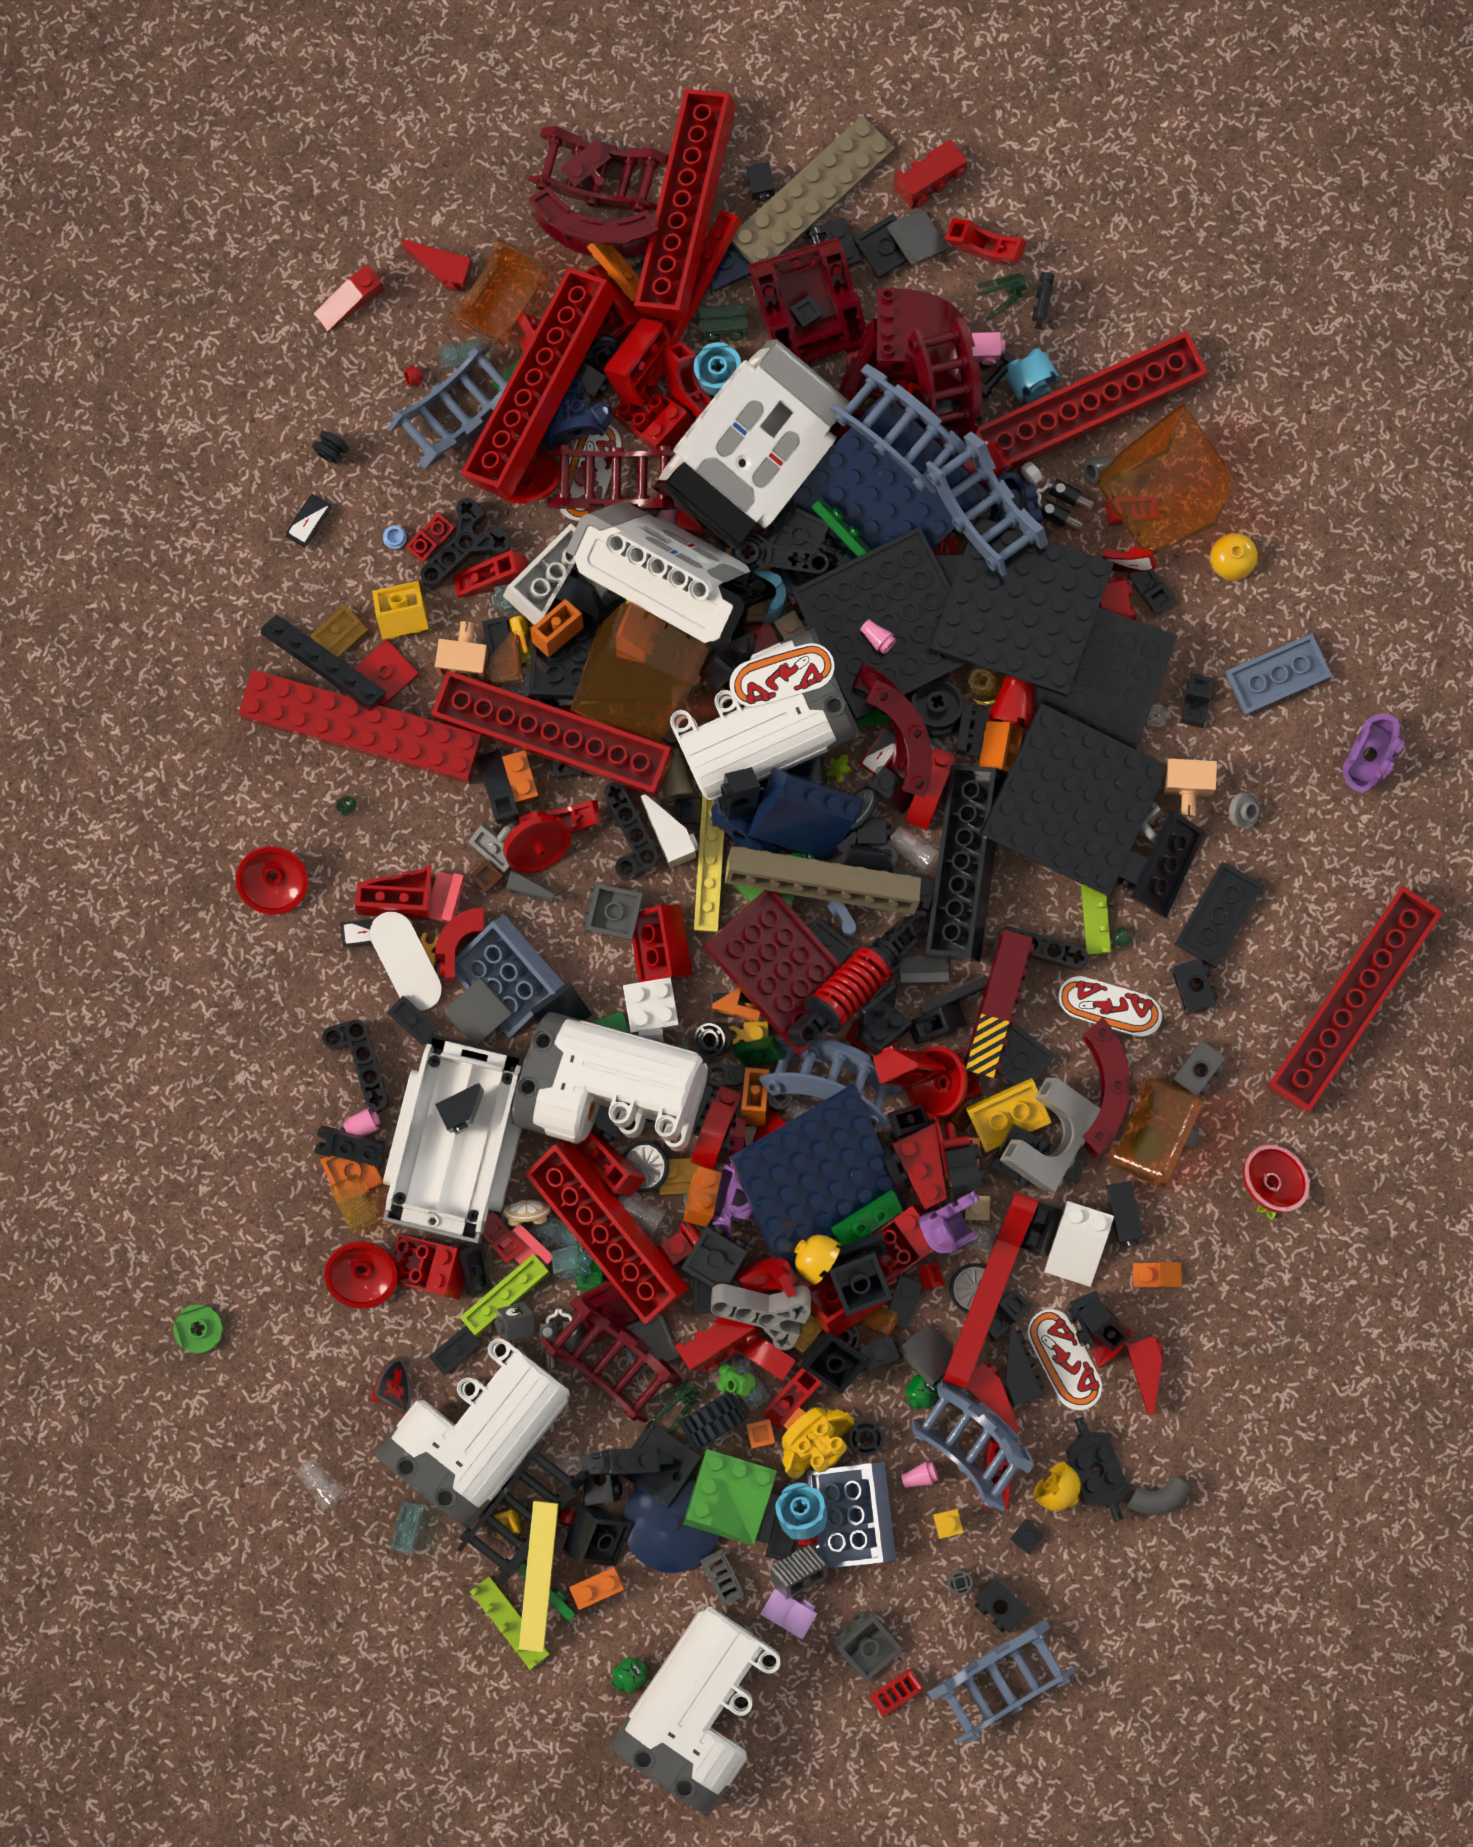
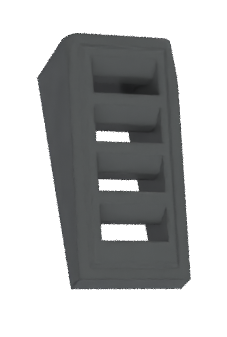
M510 871L506 887L509 893L550 903L555 901V895L517 872Z
M722 1549L700 1559L723 1606L745 1596ZM722 1559L723 1563L710 1569V1564ZM725 1568L727 1569V1572L717 1577H714L713 1574ZM731 1577L732 1581L719 1587L718 1583ZM736 1587V1590L723 1595V1592Z

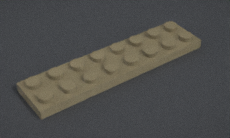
M862 115L743 223L736 231L731 244L750 263L781 255L894 152L895 147Z

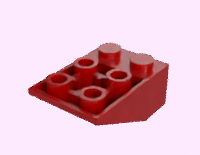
M648 385L642 396L645 400L642 407L621 401L612 411V416L652 451L658 450V446H672L673 451L694 423L688 411Z
M917 1204L909 1207L874 1233L881 1232L888 1253L877 1258L887 1284L934 1251L928 1245L922 1233L919 1219L924 1213Z
M398 1234L392 1254L398 1271L397 1284L460 1300L465 1283L459 1253L462 1250Z

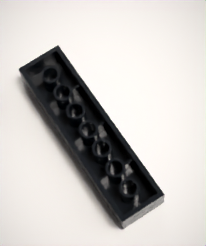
M951 765L925 953L933 958L970 962L981 961L996 843L979 834L1005 780L1006 774L998 768Z

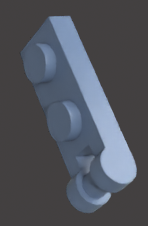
M829 901L830 904L827 907L832 916H838L842 922L843 935L846 937L853 936L856 932V924L844 903Z

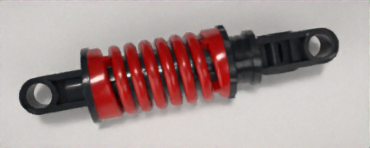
M921 915L901 917L881 938H876L872 942V946L862 944L853 956L822 987L817 989L815 994L809 996L804 1001L806 1012L790 1026L788 1030L789 1041L793 1045H813L825 1032L837 1034L842 1026L847 1023L848 1019L852 1018L854 1013L858 1012L860 1007H863L866 1001H869L872 995H875L878 989L883 987L884 982H888L894 977L893 967H896L901 962V957L909 952L913 945L926 934L928 930L927 920Z

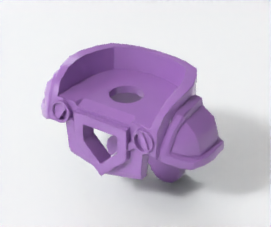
M1382 713L1369 718L1362 725L1360 733L1347 756L1348 759L1345 760L1342 767L1344 779L1347 785L1354 791L1359 793L1368 791L1375 784L1385 779L1394 766V759L1400 753L1405 743L1404 740L1399 738L1400 725L1397 718ZM1366 748H1373L1377 754L1376 759L1373 761L1365 760L1363 751Z
M730 1163L729 1165L725 1164L711 1221L712 1225L716 1224L727 1231L725 1236L731 1239V1220L740 1222L742 1219L748 1220L751 1215L753 1216L754 1224L759 1225L735 1170Z
M975 1190L958 1199V1205L952 1202L937 1211L929 1212L920 1217L919 1224L924 1238L934 1251L950 1253L978 1238L976 1231L970 1233L960 1213L961 1210L980 1200Z

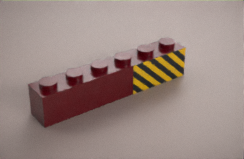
M1001 930L964 1061L966 1071L994 1078V1074L999 1073L1002 1060H999L1001 1050L1005 1051L1008 1043V1037L1005 1036L1007 1028L1012 1027L1015 1018L1012 1010L1014 1004H1018L1021 997V990H1018L1021 980H1025L1028 967L1025 966L1027 957L1031 958L1034 950V944L1031 943L1033 937Z

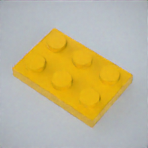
M1032 1078L966 1108L985 1153L1001 1146L1013 1123L1028 1132L1052 1123L1045 1106L1035 1099L1038 1090Z

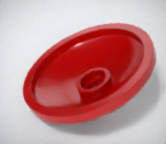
M536 449V461L529 462L511 499L499 497L519 504L534 503L548 497L559 484L560 468L558 463L552 456H548L546 452Z
M264 846L251 851L242 859L236 872V888L241 899L250 908L264 914L276 915L294 909L303 900L308 887V874L304 864L294 853L282 847ZM276 872L277 876L272 877L269 873Z
M942 1046L928 1047L922 1050L921 1053L945 1065L946 1070L913 1086L906 1087V1093L911 1105L922 1103L928 1118L935 1119L934 1115L937 1114L938 1119H942L953 1114L962 1104L968 1085L967 1071L962 1059L953 1050Z
M1267 1144L1255 1148L1246 1157L1242 1169L1243 1181L1250 1196L1260 1206L1271 1212L1283 1214L1293 1212L1303 1205L1309 1194L1310 1182L1304 1165L1296 1155L1284 1147Z
M365 1241L350 1242L337 1248L328 1258L324 1272L325 1283L331 1295L340 1303L359 1309L375 1307L386 1301L394 1292L398 1278L397 1266L392 1256L382 1247ZM364 1265L366 1269H360L358 1266Z

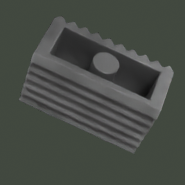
M811 1545L804 1547V1549H797L787 1559L777 1560L770 1567V1580L785 1599L791 1598L828 1577V1565Z

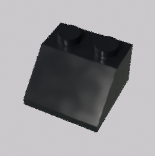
M873 1249L837 1262L828 1271L846 1316L892 1299Z
M833 1333L818 1336L804 1351L802 1368L839 1394H842L871 1362V1359Z
M579 1505L562 1549L578 1563L616 1566L633 1522L600 1507Z

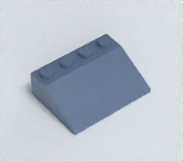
M505 915L493 920L455 958V977L466 989L482 977L513 1012L500 1026V1029L509 1039L535 1017L530 1009L551 994H555V991L565 985Z
M885 1462L828 1468L821 1473L815 1470L806 1471L808 1485L820 1491L827 1509L826 1527L816 1535L818 1536V1542H815L816 1552L826 1562L828 1568L896 1560Z

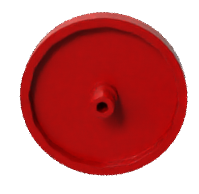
M538 815L518 824L508 834L503 845L504 857L509 866L517 872L535 873L545 870L556 864L566 854L571 844V832L566 823L557 816Z

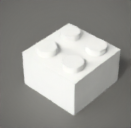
M671 977L623 985L631 1034L638 1035V1030L662 1028L663 1030L679 1028Z

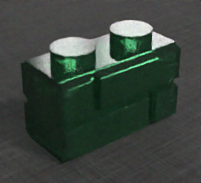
M746 303L699 307L701 340L706 339L708 343L719 342L720 338L730 337L731 341L743 340L744 336H748Z

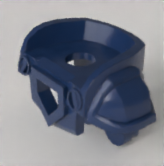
M577 379L572 380L540 441L551 450H556L559 445L585 436L597 434L604 436V432L607 431V427L611 424V415L613 413L611 405L606 402H599L589 408L587 401L578 399V396L583 393L584 387ZM572 429H580L576 432H570Z
M1014 472L1000 475L997 478L998 481L1004 480L1015 496L1012 501L1020 511L1024 508L1039 524L1043 522L1041 509L1035 508V499H1037L1035 485L1025 486L1021 478ZM995 503L992 506L995 522L999 523L1006 518L1007 513L1000 504ZM1011 525V526H1010L1011 528L1020 530V529L1017 527V525H1015V526H1012V525Z
M760 788L756 812L765 788ZM714 800L711 809V825L713 827L717 826L720 830H723L740 847L758 851H769L776 854L781 851L779 845L748 836L755 814L728 820L725 812H721L718 801ZM735 830L743 834L742 838L735 832Z

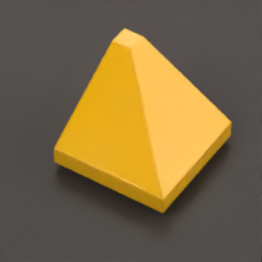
M510 1507L492 1515L513 1533L518 1534L521 1532L519 1514ZM496 1532L498 1539L504 1538Z

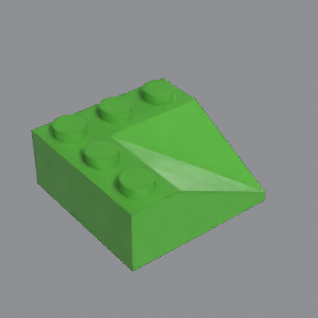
M706 1449L701 1460L683 1525L754 1546L777 1471Z

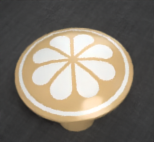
M520 1200L506 1206L503 1210V1215L508 1219V1224L512 1226H518L523 1222L531 1221L535 1224H542L547 1221V1215L551 1212V1206L541 1200Z

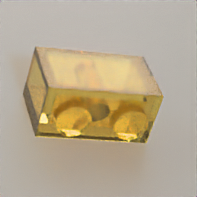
M355 1174L330 1186L331 1192L352 1234L379 1222L377 1214L380 1213V1210L375 1200L370 1201L366 1194L370 1190L365 1179L360 1180L358 1175Z

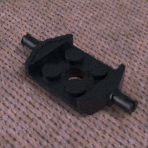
M1084 1416L1074 1420L1080 1434L1077 1435L1078 1438L1067 1448L1066 1455L1071 1467L1079 1476L1081 1492L1086 1505L1110 1508L1114 1522L1120 1521L1124 1517L1118 1506L1119 1501L1122 1500L1133 1486L1131 1483L1127 1484L1109 1440V1438L1113 1437L1112 1434L1088 1431ZM1092 1464H1096L1100 1468V1475L1098 1477L1091 1473Z

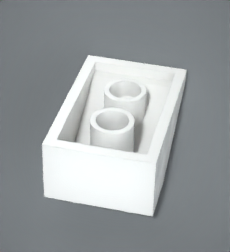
M646 794L642 795V804L670 869L697 858L696 851L699 848L694 834H688L687 829Z
M1067 1201L1044 1272L1091 1287L1114 1216Z

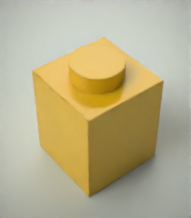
M958 1509L932 1514L939 1539L963 1533Z

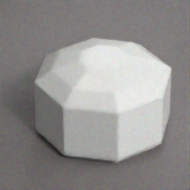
M1028 461L1021 467L1022 476L1031 485H1036L1042 480L1041 472L1032 462Z

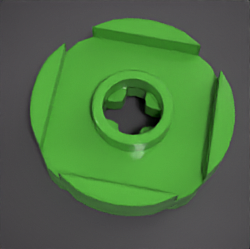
M199 1304L191 1305L183 1309L177 1317L173 1327L174 1337L177 1343L186 1351L196 1354L206 1353L215 1348L221 1341L223 1323L218 1313L212 1308ZM196 1322L205 1326L201 1336L192 1332Z

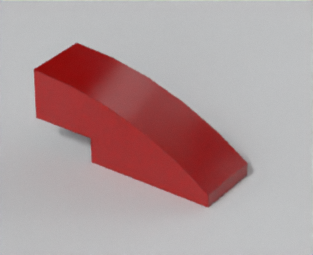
M759 1335L752 1343H745L738 1348L741 1354L781 1381L785 1379L796 1362L795 1359Z

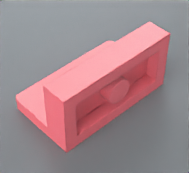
M444 872L437 873L432 890L430 919L448 923L456 916L466 880L464 875L456 873L451 875Z
M522 1225L515 1226L511 1230L525 1247L514 1257L519 1264H522L533 1253L544 1266L554 1258ZM508 1236L503 1240L500 1246L505 1248L512 1241Z

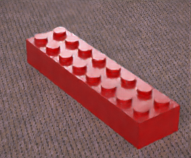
M563 1140L554 1144L525 1173L645 1325L659 1318L689 1290V1287L572 1142Z

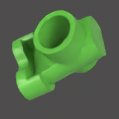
M723 1363L720 1366L719 1374L721 1379L717 1384L719 1391L735 1393L746 1397L755 1390L756 1381L751 1373L740 1374L734 1366Z

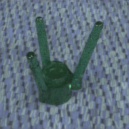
M1021 273L1010 274L1002 278L977 284L979 288L999 284L978 292V296L1005 289L1008 295H1013L986 317L987 320L993 318L1015 300L1023 297L1021 292L1027 290V285Z
M688 1379L649 1400L652 1404L675 1392L676 1396L675 1399L652 1418L653 1422H656L678 1402H681L683 1405L688 1402L668 1430L669 1434L673 1433L689 1409L698 1401L696 1397L700 1393Z

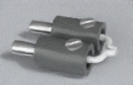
M555 1309V1313L549 1315L546 1321L538 1323L539 1337L543 1336L554 1341L558 1337L557 1322L549 1320L556 1317L558 1313L563 1317H568L569 1319L563 1320L564 1329L573 1317L570 1314L563 1313L562 1309ZM581 1325L564 1343L565 1349L570 1352L582 1341ZM540 1341L541 1352L546 1353L544 1351L545 1346ZM546 1353L547 1368H554L555 1359L551 1357L550 1363V1356Z

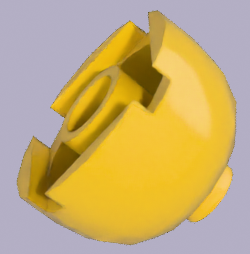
M1241 533L1223 535L1214 543L1210 552V563L1213 571L1227 581L1245 579L1253 572L1257 564L1258 552L1254 542Z
M814 1235L806 1241L801 1240L794 1251L797 1253L795 1264L798 1273L813 1285L819 1283L823 1279L819 1275L824 1271L828 1272L840 1252L838 1248L841 1246L840 1243L826 1235Z
M1059 1462L1048 1470L1052 1472L1051 1476L1045 1482L1041 1479L1033 1493L1037 1503L1054 1512L1074 1507L1080 1499L1078 1495L1081 1490V1482L1075 1470L1065 1462Z

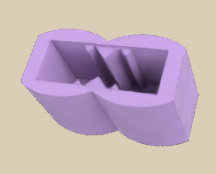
M775 1588L760 1614L803 1639L818 1613L814 1611L816 1606L805 1599L799 1602L793 1596L785 1599L782 1593Z

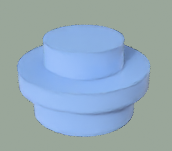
M390 526L384 531L383 541L390 549H400L405 545L407 535L402 527Z

